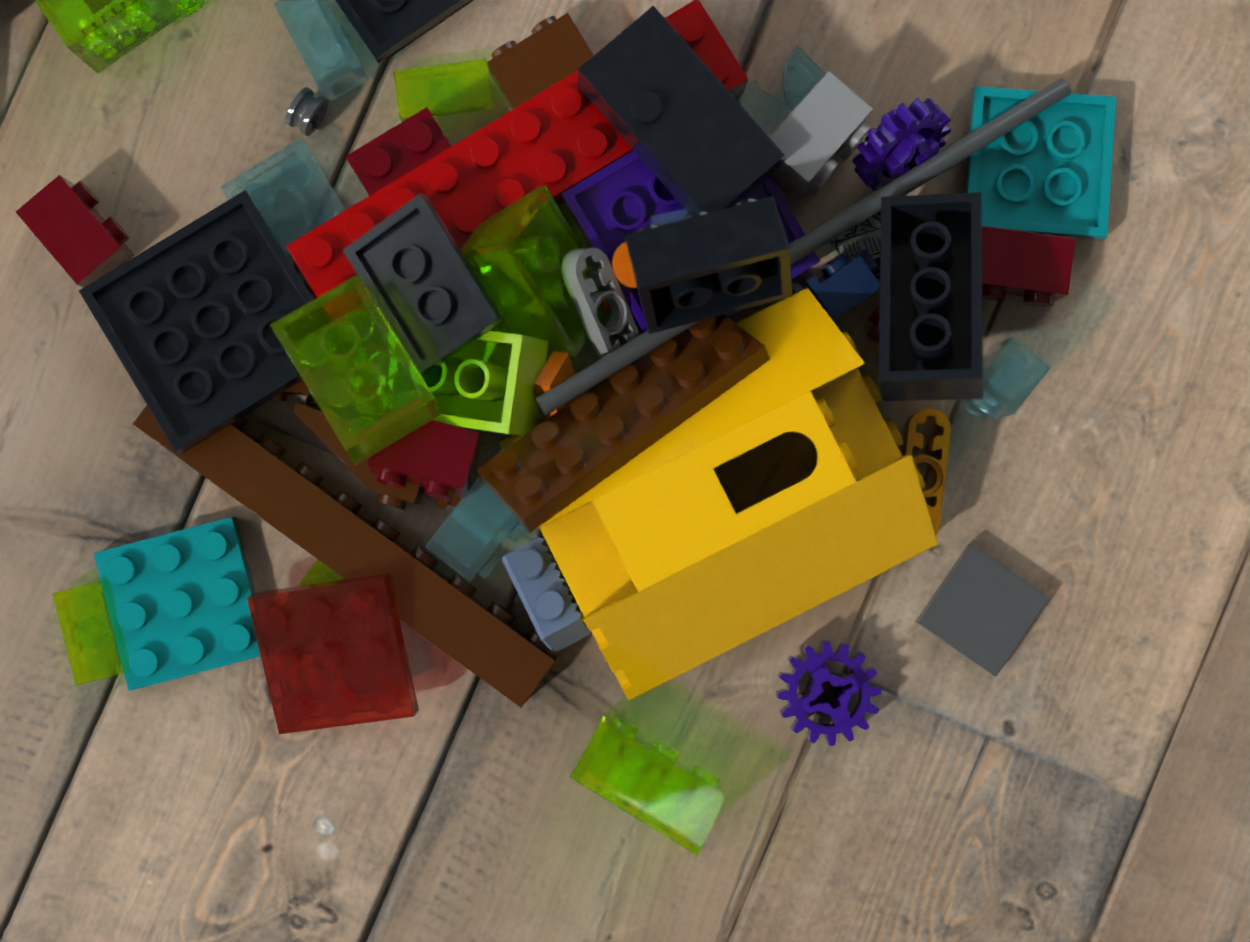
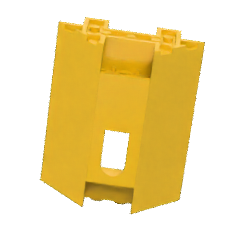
M808 287L793 294L792 297L785 298L736 323L765 345L769 361L538 527L584 615L583 620L589 631H592L600 651L615 674L628 701L938 545L922 489L926 487L925 482L913 462L912 455L902 456L898 447L903 445V439L892 419L889 418L884 421L876 403L881 401L879 391L869 375L862 377L858 368L865 363L860 358L852 338L846 331L842 333ZM547 419L538 422L537 425L546 421ZM786 432H797L808 437L813 442L817 451V464L811 475L736 514L713 468ZM512 435L500 441L499 444L502 450H505L523 436Z

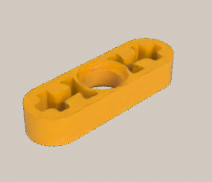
M927 408L915 412L907 420L904 430L902 456L912 455V448L916 450L923 449L924 436L921 433H916V426L925 423L927 417L932 418V426L939 428L940 433L938 436L930 438L928 451L937 450V459L927 455L912 457L915 465L918 463L929 465L935 474L933 485L922 492L924 498L932 497V506L927 505L935 535H937L940 527L951 424L943 412Z

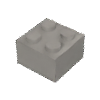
M828 71L769 137L785 155L778 170L771 175L773 180L797 201L807 191L815 196L831 178L833 171L839 165L835 159L840 156L846 161L857 149L858 144L864 140L863 137L870 129L865 122L873 108L832 72Z

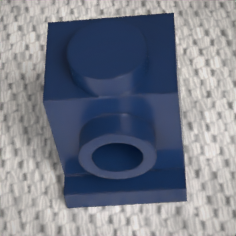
M864 249L857 255L853 254L849 258H847L844 252L837 255L820 268L824 275L819 279L811 274L802 279L830 318L836 320L880 289V283L875 277L880 273V268L868 251Z

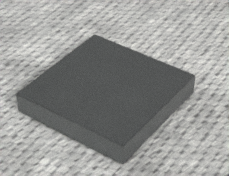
M968 544L915 622L993 676H997L1050 598L973 545Z

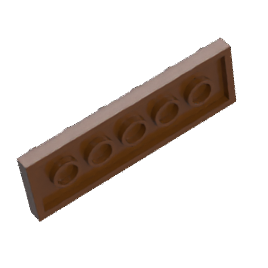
M725 315L701 320L596 384L584 394L576 397L571 403L546 421L538 424L529 433L496 454L491 460L479 467L477 472L487 487L531 533L769 361L765 345Z

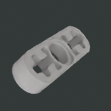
M576 248L568 252L562 262V278L597 360H600L639 336L640 333L607 255L598 248ZM586 262H589L590 269L586 271V278H584L582 271L587 268ZM603 300H606L611 307V318L605 326L599 322L597 316L598 306Z

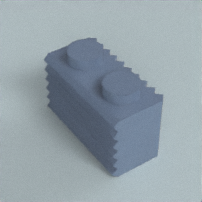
M537 537L503 556L502 562L541 641L553 653L559 652L592 634V631H589L583 620L584 615L544 538Z

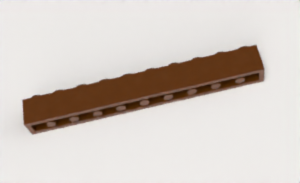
M145 406L134 421V426L522 708L556 661L557 657L541 641L535 630L531 629L526 635L512 625L516 617L495 601H492L488 607L475 598L473 595L477 588L456 573L449 579L435 568L439 561L418 545H415L412 551L396 540L401 534L397 529L379 517L374 522L368 520L358 512L363 505L343 490L339 489L335 495L320 484L324 477L315 469L302 461L296 467L283 458L282 455L286 449L264 433L257 439L246 431L244 427L248 421L243 417L182 455H179L172 448L149 407Z

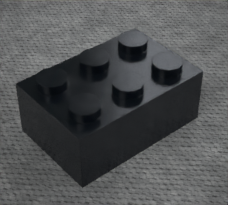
M773 196L760 200L754 198L746 199L737 203L734 207L711 213L697 212L688 216L685 220L663 226L648 225L639 229L636 233L625 235L634 280L649 334L792 297L790 247Z

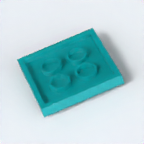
M975 86L971 91L968 134L1039 91ZM1071 93L1061 101L967 157L964 193L981 192L983 226L1078 239L1103 240L1107 238L1116 97Z
M236 517L221 519L94 553L128 691L271 653Z

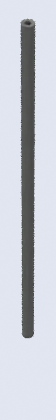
M1060 78L789 244L791 265L881 211V197L905 196L1069 96L1071 88L1068 82ZM699 321L649 334L647 330L537 397L536 401L545 415L551 413Z

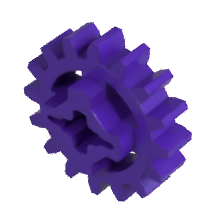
M915 98L909 108L903 103L898 105L897 109L881 117L882 123L877 128H870L867 131L868 135L865 141L859 143L856 147L860 154L852 159V162L856 165L855 173L867 187L870 186L873 191H877L936 155L939 149L946 144L942 138L951 132V128L947 125L951 121L950 118L931 98L926 99L924 102L919 98Z
M822 640L820 652L816 653L808 644L803 645L805 658L800 661L790 655L787 659L793 666L792 672H779L778 677L787 683V689L775 691L778 699L788 700V705L780 710L782 717L788 718L795 715L796 719L793 721L791 729L797 734L807 727V739L812 743L817 741L820 734H824L826 742L830 746H835L836 734L842 733L849 742L854 740L851 728L858 725L860 728L867 730L869 725L863 716L866 712L878 713L879 708L870 702V696L881 694V688L869 685L868 682L877 674L876 670L872 667L864 669L860 667L866 658L861 652L849 658V645L841 642L836 652H833L830 642ZM824 661L840 662L851 671H845L839 675L829 672ZM807 670L810 676L805 691L797 696L798 683ZM826 681L834 687L839 686V689L833 693L835 701L832 703H828L823 698L817 699V696L823 692L821 684ZM859 691L857 704L849 714L847 706L851 695ZM820 711L828 714L832 723H818L809 719L805 714Z

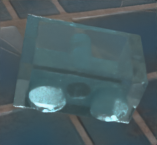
M280 0L274 3L314 81L329 102L369 81L327 0Z
M1013 337L1008 338L990 347L983 356L984 399H965L962 404L968 411L982 420H986L987 417L995 420L1015 414L1051 367Z
M479 477L467 492L466 498H462L424 547L468 582L474 581L478 575L486 580L503 558L496 553L507 538L515 543L526 528Z

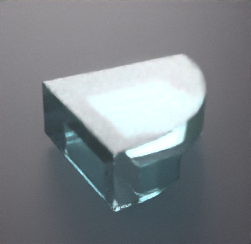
M799 45L794 48L788 57L783 72L784 96L791 111L800 104L826 74Z

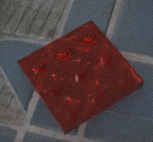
M389 573L257 592L247 598L279 734L414 717L417 714L419 707Z

